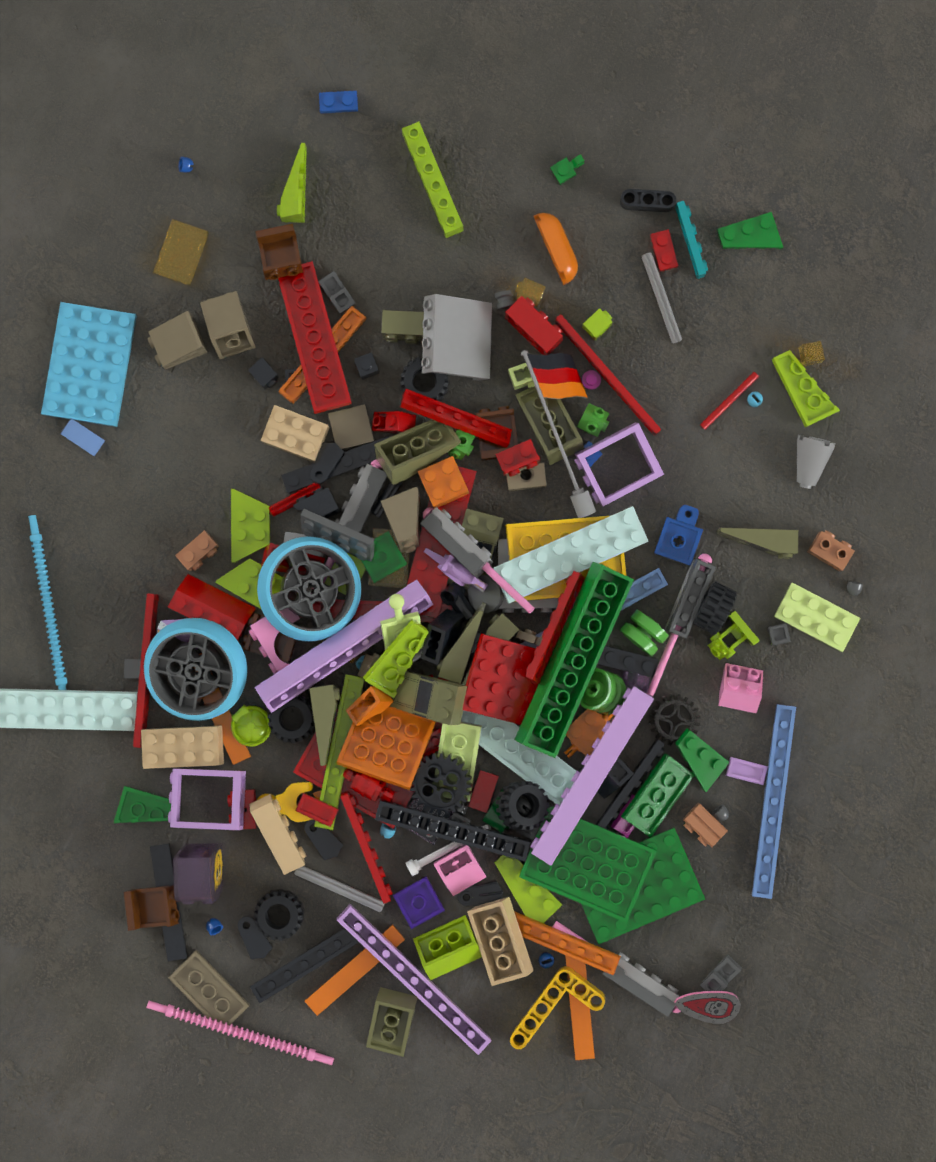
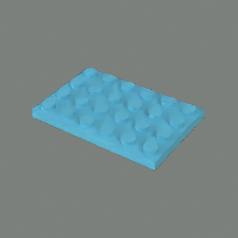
M60 302L41 411L42 415L64 419L72 418L77 421L118 427L136 314Z

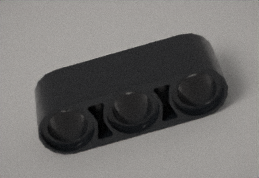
M626 189L620 198L621 207L625 210L670 212L676 203L674 193L659 190ZM631 196L634 202L627 203L624 197ZM650 197L653 203L645 204L643 198ZM669 198L672 204L664 205L662 199Z

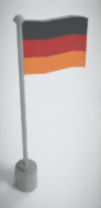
M524 350L521 352V356H524L575 487L570 498L578 518L591 515L596 512L589 491L578 487L544 398H588L572 355L563 353L535 355L527 354L528 352Z

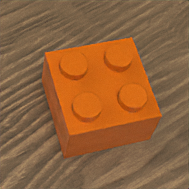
M453 456L418 471L434 509L469 494Z

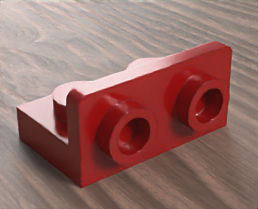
M531 439L495 454L504 476L509 474V477L519 474L520 469L524 467L531 469L537 466V462L540 461V457Z

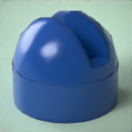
M180 157L179 172L187 173L192 171L193 167L190 165H194L193 161L187 157Z
M211 918L210 922L206 923V929L210 935H216L223 929V925L218 919Z
M544 952L539 956V964L542 968L548 969L553 966L554 958L552 954ZM551 958L550 962L542 964V961Z

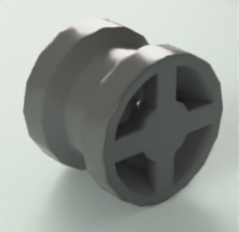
M513 290L501 291L495 294V298L498 300L497 310L509 309L515 303L512 298L514 295Z

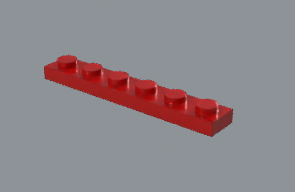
M405 389L403 393L401 408L505 448L510 443L512 429L409 389Z
M573 571L572 575L568 577L565 591L559 596V604L551 614L550 624L542 634L540 646L536 647L534 659L526 669L525 677L531 682L539 683L584 583L585 578L579 572Z
M348 791L341 793V800L383 904L390 902V895L393 893L389 883L385 884L383 877H386L383 867H378L376 862L379 859L375 848L371 849L370 847L371 837L368 830L364 831L362 827L364 823L363 817L360 812H356L354 807L357 806L355 797L350 795Z

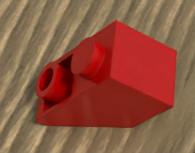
M400 411L374 412L372 431L399 434L415 427L416 415Z

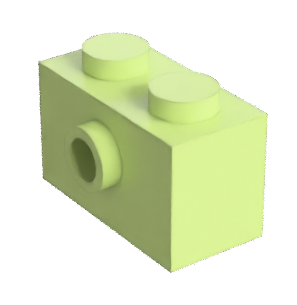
M526 363L508 369L514 390L527 385L528 388L535 386Z

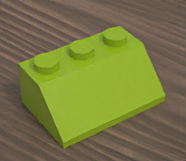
M466 915L413 938L422 966L430 980L482 957L476 937Z

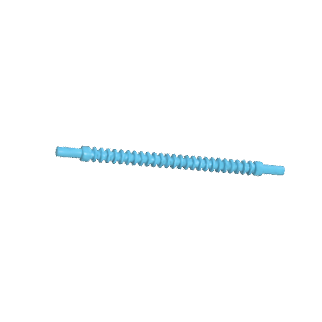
M36 515L28 516L31 529L30 541L33 542V545H31V547H34L32 552L35 553L33 558H36L34 563H37L35 568L38 569L36 574H39V577H37L40 580L38 585H41L39 590L42 591L40 595L43 596L41 601L44 602L42 606L45 608L43 609V612H45L44 617H46L45 622L47 623L45 627L48 628L46 633H49L47 638L50 639V642L48 644H51L49 649H52L50 654L53 655V658L51 660H54V663H52L55 666L53 671H56L54 676L57 677L55 684L59 690H67L66 684L68 682L67 678L64 677L66 672H63L65 667L62 666L64 662L61 661L63 656L60 655L62 651L59 650L61 645L58 644L60 640L57 639L59 637L57 635L58 629H56L57 624H55L57 619L54 618L56 614L53 613V610L55 608H52L54 603L51 602L53 597H50L52 592L49 591L51 587L48 586L50 581H47L49 576L46 575L48 570H45V567H47L44 564L46 559H43L45 554L42 553L44 549L41 548L43 546V543H41L42 535L39 534Z

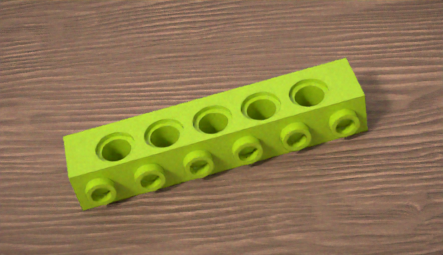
M420 122L402 128V135L445 237L448 238L462 232L463 224Z

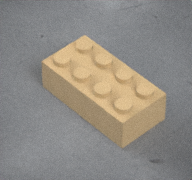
M222 725L141 730L143 769L216 766L224 764Z
M510 897L475 906L467 911L492 986L526 977L534 971Z

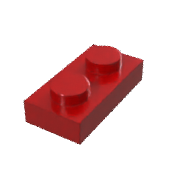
M669 229L650 234L659 272L677 268L678 262Z

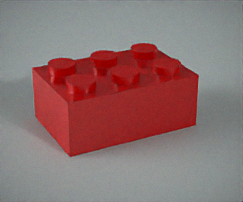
M521 296L505 312V319L539 353L549 355L562 342V330L556 324L552 326L547 321L549 319L548 316L542 311L538 312L534 308L535 304L528 297L525 299Z

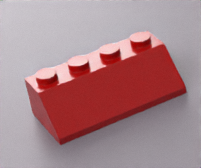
M187 574L177 588L168 605V608L188 618L207 619L223 626L238 642L248 626L250 617L253 616L256 610L255 607L190 574Z

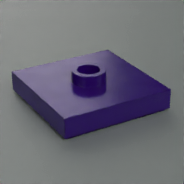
M427 876L393 894L411 929L445 911Z

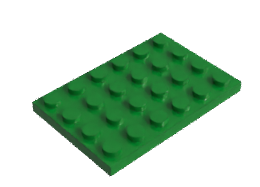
M551 805L550 808H547L546 810L549 812L548 816H544V818L548 822H550L551 818L553 817V815L550 813L552 812L554 807ZM580 818L552 865L531 854V848L519 877L627 923L657 850ZM541 823L539 830L536 834V837L538 839L543 833L542 831H540V829L542 828L544 823Z
M675 827L638 842L657 850L627 923L581 904L598 944L705 900Z

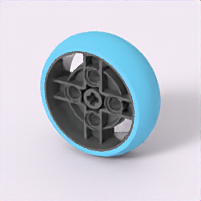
M299 537L278 546L265 560L258 578L257 594L263 614L279 632L296 640L318 641L333 636L351 621L360 602L361 581L355 563L341 547L323 538ZM305 550L323 553L330 557L339 567L330 570L321 562L309 560ZM286 558L289 569L283 576L281 591L272 594L274 574L280 563ZM299 566L306 568L305 576L299 575ZM325 576L331 579V585L329 587H326L323 584V579ZM308 584L313 586L311 593L306 591ZM346 584L344 604L333 619L330 608L336 601L338 587ZM289 591H293L296 594V599L293 602L287 597ZM314 602L320 603L321 609L319 612L313 610ZM288 608L298 616L310 618L313 628L297 626L288 621L279 611Z
M186 618L165 626L152 639L144 659V676L152 697L163 709L179 718L200 721L212 719L225 713L238 701L247 680V662L241 645L226 628L207 619ZM190 634L189 642L179 645L173 652L163 650L166 643L178 635ZM211 641L222 650L229 665L223 663L218 651L211 646ZM195 648H199L202 651V655L198 654ZM174 662H178L180 668H176ZM211 670H214L218 677H214L211 674ZM163 674H167L171 685L176 691L181 693L180 696L168 686ZM189 684L194 685L196 691L191 690ZM218 687L228 688L227 693L218 701L201 704L202 697L213 693Z

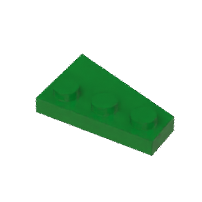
M772 212L717 229L722 248L783 249Z
M686 728L675 744L684 760L690 766L693 775L700 783V787L704 792H707L729 764V761Z
M124 786L114 823L168 821V814L171 811L169 798Z

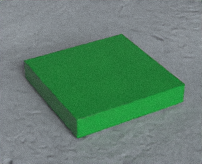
M389 531L374 539V557L372 561L361 560L374 584L408 565Z

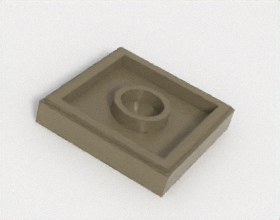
M365 404L328 413L335 443L342 450L374 442Z

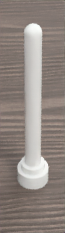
M488 824L482 826V828L491 830V826ZM452 842L418 861L417 859L407 861L406 866L411 875L414 876L419 873L421 867L464 844Z

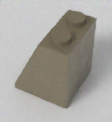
M237 291L200 303L211 342L219 359L256 348Z
M189 311L148 331L150 335L148 338L149 344L157 352L155 359L158 365H162L165 370L208 353L196 322Z
M414 487L381 501L384 513L401 553H410L416 550V547H419L421 499L418 488Z

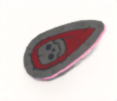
M726 991L694 992L680 996L675 1000L676 1007L684 1014L713 1024H724L731 1021L737 1016L741 1006L738 997Z

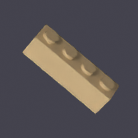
M271 794L250 803V812L283 874L285 875L304 866L305 851L302 846L298 847L296 843L298 839L295 832H290L288 828L290 825L286 815H281L279 811L281 806L278 800H273Z

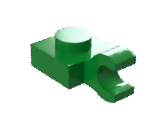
M581 154L570 162L567 158H564L551 166L550 169L561 185L576 175L574 169L582 166L585 160Z

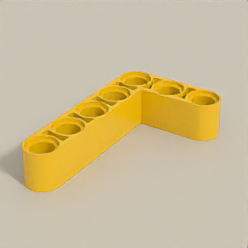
M568 966L561 967L514 1029L510 1037L512 1047L522 1049L527 1045L566 991L594 1011L601 1010L604 1007L605 994ZM566 972L570 975V979L563 981L560 978V974ZM578 984H582L586 987V991L580 993L575 987ZM550 988H556L559 994L557 996H551L548 990ZM594 996H598L601 998L602 1002L600 1004H594L591 1001V998ZM543 1003L547 1006V1010L541 1012L538 1010L537 1005ZM533 1019L536 1026H527L526 1020ZM520 1034L525 1040L519 1043L515 1040L514 1036Z

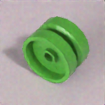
M636 609L630 618L637 628L630 623H625L619 631L638 648L652 657L658 650V647L651 638L658 643H664L669 635L652 618Z
M595 668L580 704L592 711L612 714L618 704L621 706L625 700L622 697L626 691V685L619 675Z

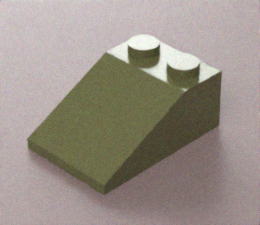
M380 987L366 1047L404 1057L418 997Z

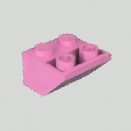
M725 663L718 706L757 713L762 698L763 671Z
M463 845L434 862L436 870L453 896L486 878L484 871L468 845Z

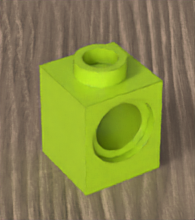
M599 308L583 323L582 328L595 341L612 325V317L606 310L602 311Z

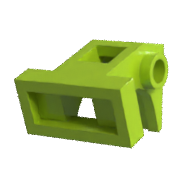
M733 611L728 616L733 624L721 634L718 632L710 638L712 642L707 645L711 653L719 660L724 657L729 659L736 653L734 649L744 640H747L751 646L760 641L736 611ZM728 633H731L737 640L730 647L722 640Z

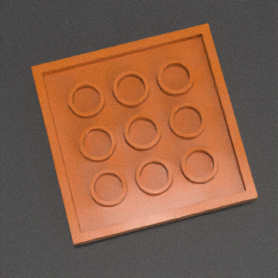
M389 706L381 714L374 715L360 726H355L352 722L336 763L337 765L410 790L436 721Z

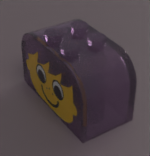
M223 843L184 844L173 858L176 902H183V904H194V902L200 901L203 904H212L214 901H217L223 889Z

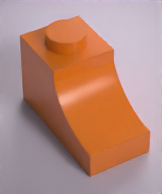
M370 686L346 712L355 726H360L374 715L381 714L394 701L388 694L374 686Z

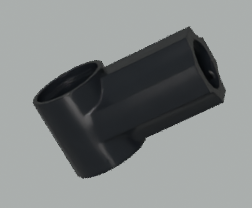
M452 582L441 592V600L446 605L452 606L455 612L464 615V622L473 616L475 610L464 596V586Z

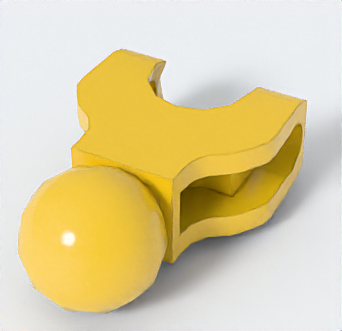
M292 783L282 794H276V796L271 794L273 800L277 799L281 806L280 813L287 815L292 821L314 820L295 811L297 808V797L301 793L311 791L313 783ZM268 793L262 794V795H260V796L257 798V800H259V799H261V798H263V797H265V796H267V795H269V794H268Z

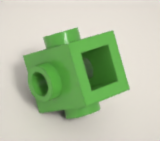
M589 403L577 427L588 434L598 437L600 431L605 432L609 421L606 420L609 413Z
M457 429L455 433L461 440V443L447 453L453 456L454 459L462 460L465 455L469 456L474 446L471 444L475 436Z

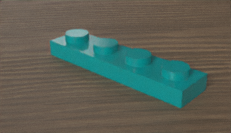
M684 201L676 203L675 209L696 278L699 279L706 275L708 267L706 260H702L700 254L702 253L701 244L695 238L697 234L695 224L690 222V208L688 205H685Z

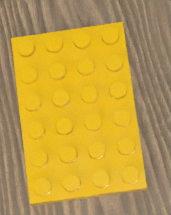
M609 516L506 524L509 561ZM624 553L599 563L626 575ZM590 568L583 570L579 573H581L584 576V578H586ZM568 578L529 594L524 598L527 601L559 598L565 591Z

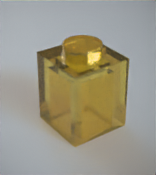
M524 278L523 282L519 281L516 287L517 299L521 296L525 299L528 297L535 304V307H538L546 286Z
M821 341L802 344L799 347L803 366L819 364L825 360Z

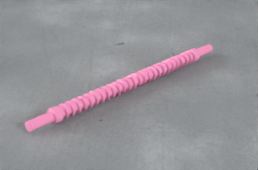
M148 1001L146 1007L165 1013V1016L170 1018L174 1016V1019L178 1017L180 1021L184 1019L185 1022L190 1021V1024L194 1022L196 1026L200 1024L201 1027L206 1026V1029L210 1027L212 1031L216 1029L217 1032L222 1031V1034L226 1032L228 1036L232 1034L233 1037L238 1036V1039L242 1037L244 1041L248 1039L249 1042L251 1040L254 1041V1044L258 1042L259 1045L264 1044V1047L268 1045L270 1049L274 1047L275 1050L280 1049V1052L284 1050L286 1054L290 1052L291 1055L296 1054V1057L300 1055L302 1059L306 1057L308 1061L316 1060L332 1065L334 1061L333 1057L317 1053L315 1049L310 1048L307 1050V1047L301 1048V1045L297 1047L296 1044L291 1045V1042L287 1044L285 1040L281 1042L280 1039L275 1040V1037L271 1039L269 1035L265 1037L264 1034L259 1035V1032L255 1034L253 1030L249 1032V1029L243 1030V1027L239 1029L237 1025L233 1027V1024L227 1025V1022L223 1024L222 1021L217 1022V1019L211 1020V1017L207 1019L206 1016L201 1017V1014L197 1016L195 1012L191 1014L190 1011L185 1012V1009L181 1011L179 1007L175 1009V1006L170 1004L166 1006Z

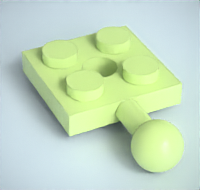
M393 594L389 598V605L394 609L395 617L380 621L385 650L412 619L421 624L418 611L403 615L402 607L405 601L400 594Z

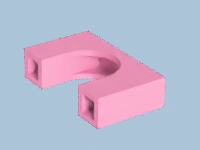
M288 608L279 611L291 623L300 619L298 615ZM263 617L250 625L251 630L248 632L254 641H259L261 645L259 650L263 657L268 656L271 661L268 665L273 674L288 666L289 664L281 661L275 653L274 641L279 631L271 625L267 618Z

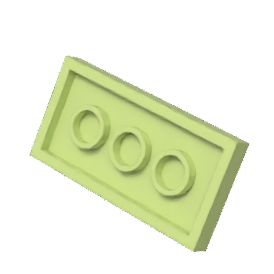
M794 583L790 584L774 615L775 618L840 652L844 651L860 620L856 615Z
M461 722L459 725L443 723L438 757H440L442 752H444L445 757L452 753L451 759L453 760L459 757L457 763L465 762L462 768H469L466 775L472 776L471 780L467 782L473 784L482 725ZM437 768L435 770V775H439V770ZM451 773L448 775L451 781L455 782L458 780L455 774ZM439 780L440 787L443 786L442 780ZM445 791L442 793L443 797L452 798L449 792ZM471 794L465 795L468 798L467 801L470 802Z

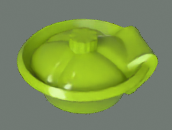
M243 705L232 716L231 731L234 738L245 746L262 744L271 733V728L268 725V714L260 707Z

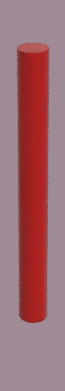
M753 372L700 424L701 428L706 430L759 378L758 374Z

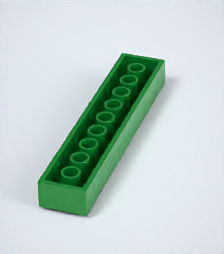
M592 562L516 734L515 741L556 758L634 579L602 564Z

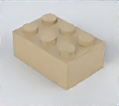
M274 405L261 442L315 463L330 427L322 422Z

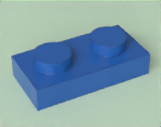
M357 91L319 93L320 113L358 111Z

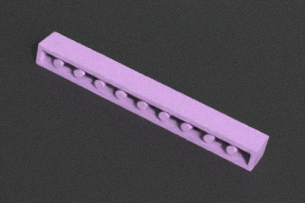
M418 580L408 584L396 593L402 595L405 601L402 607L403 615L417 611L420 614L433 605ZM389 598L256 686V691L270 712H274L383 639L380 621L395 617L394 609L389 605Z
M634 686L632 689L627 688L622 697L625 699L621 706L618 704L612 713L614 715L613 720L606 722L602 729L605 733L601 739L597 737L593 743L592 748L594 750L592 754L585 756L581 763L584 767L580 772L576 771L571 779L574 782L571 788L566 787L561 795L563 801L560 806L558 804L555 805L550 813L553 815L550 822L545 821L540 829L543 832L539 839L536 837L530 846L532 848L531 854L549 865L553 864L654 698Z
M351 904L337 917V921L477 1055L492 1041L489 1035Z

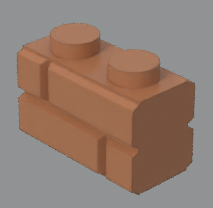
M697 803L682 819L685 822L683 826L690 833L695 831L699 835L697 839L705 847L707 845L713 847L728 831L700 803Z

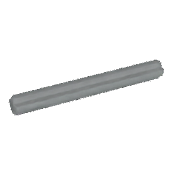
M646 253L642 255V260L671 342H680L682 337L652 253Z
M302 866L295 870V875L378 912H381L384 907L382 900L310 868Z

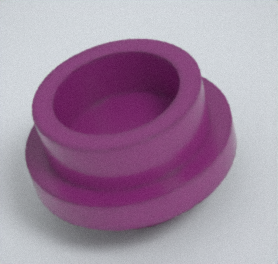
M593 370L585 372L582 377L583 386L589 390L596 389L601 383L600 375Z

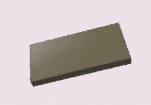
M197 950L168 977L207 1019L211 1017V1020L217 1019V1022L222 1021L223 1024L227 1022V1025H230L250 1006Z

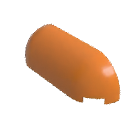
M549 213L536 214L533 216L561 282L565 285L572 281L577 274L578 262L560 221Z

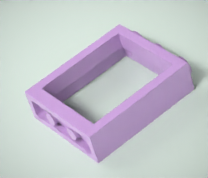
M636 422L575 453L577 458L574 460L579 470H583L585 474L583 480L587 487L591 486L594 492L591 495L595 503H599L601 506H605L664 475L639 423ZM632 433L652 473L604 497L585 458Z
M173 769V772L170 774V783L172 784V792L169 794L171 811L168 814L170 827L243 830L246 771ZM182 775L233 777L231 823L180 821Z

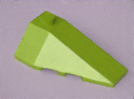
M305 143L300 145L281 197V205H277V216H280L282 222L305 223L307 155Z

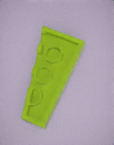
M790 350L771 359L805 428L840 411L829 400V396L818 387L814 378L808 375L804 366Z
M412 619L363 676L364 680L392 698H395L399 684H402L407 669L413 663V657L420 650L428 634L427 628Z
M501 855L495 861V865L525 916L544 923L562 906L548 889L519 877L524 866L520 860Z

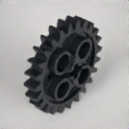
M436 752L433 753L432 758L426 755V762L423 759L421 760V766H419L412 783L414 786L410 788V791H416L413 798H419L417 805L423 803V810L430 807L431 814L434 810H437L438 815L441 814L442 810H444L446 815H448L449 809L456 812V805L462 808L463 804L461 801L467 802L468 798L465 795L471 794V791L467 789L473 785L467 782L472 778V776L466 775L469 768H462L465 762L457 763L459 757H456L454 760L451 759L452 753L448 757H445L444 752L440 754V757L437 756ZM430 768H437L439 775H433L430 772ZM451 773L455 774L458 780L455 782L451 781L448 775ZM439 780L443 781L442 787L439 786ZM430 785L434 790L433 793H427L424 786ZM445 791L449 792L452 798L445 799L442 793Z

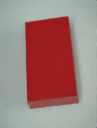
M480 770L468 807L487 813L499 776Z
M303 793L295 811L331 827L339 809Z

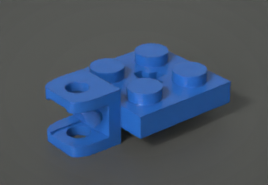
M683 505L680 507L676 519L666 517L654 551L655 554L691 566L703 529L695 527L699 515L697 508ZM686 511H690V518L685 516ZM681 536V540L684 543L676 547L673 539Z

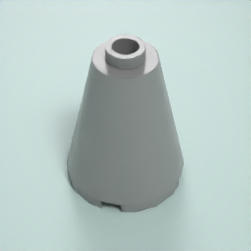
M798 435L797 482L800 483V487L811 489V486H816L836 443H830L828 440L811 436L806 438L804 435Z

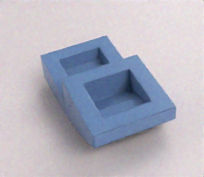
M72 418L61 432V435L93 456L96 455L105 441Z

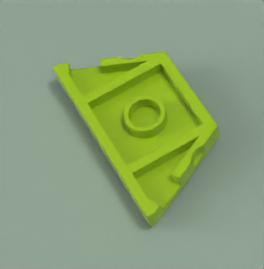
M231 489L232 563H236L242 558L267 547L270 543V506L235 489Z
M248 559L216 580L215 583L261 609L257 594L258 578L262 568L261 564ZM276 573L272 582V594L281 591L283 577Z

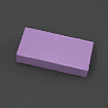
M730 757L725 775L764 785L768 766Z

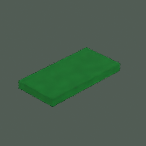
M665 753L621 817L647 836L652 837L694 777L693 773Z

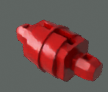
M348 768L343 773L345 779L352 781L350 788L362 797L364 796L374 802L377 801L379 796L387 802L392 800L394 792L389 788H384L387 782L359 772L357 773Z

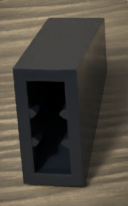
M446 609L428 624V634L424 641L421 659L436 665L440 664L460 633L464 615Z

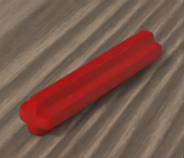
M313 483L269 507L272 516H276L293 507L297 503L296 500L305 495L307 497L314 495L313 491L321 488L320 484Z

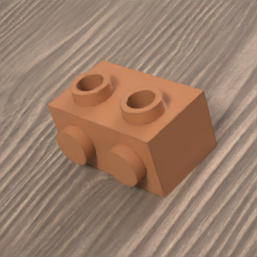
M204 530L175 556L187 570L195 571L203 565L202 561L215 555L217 548L220 546Z
M829 531L819 532L807 552L839 572L843 571L855 552L851 549L852 546L843 540L841 542L834 539L835 535Z

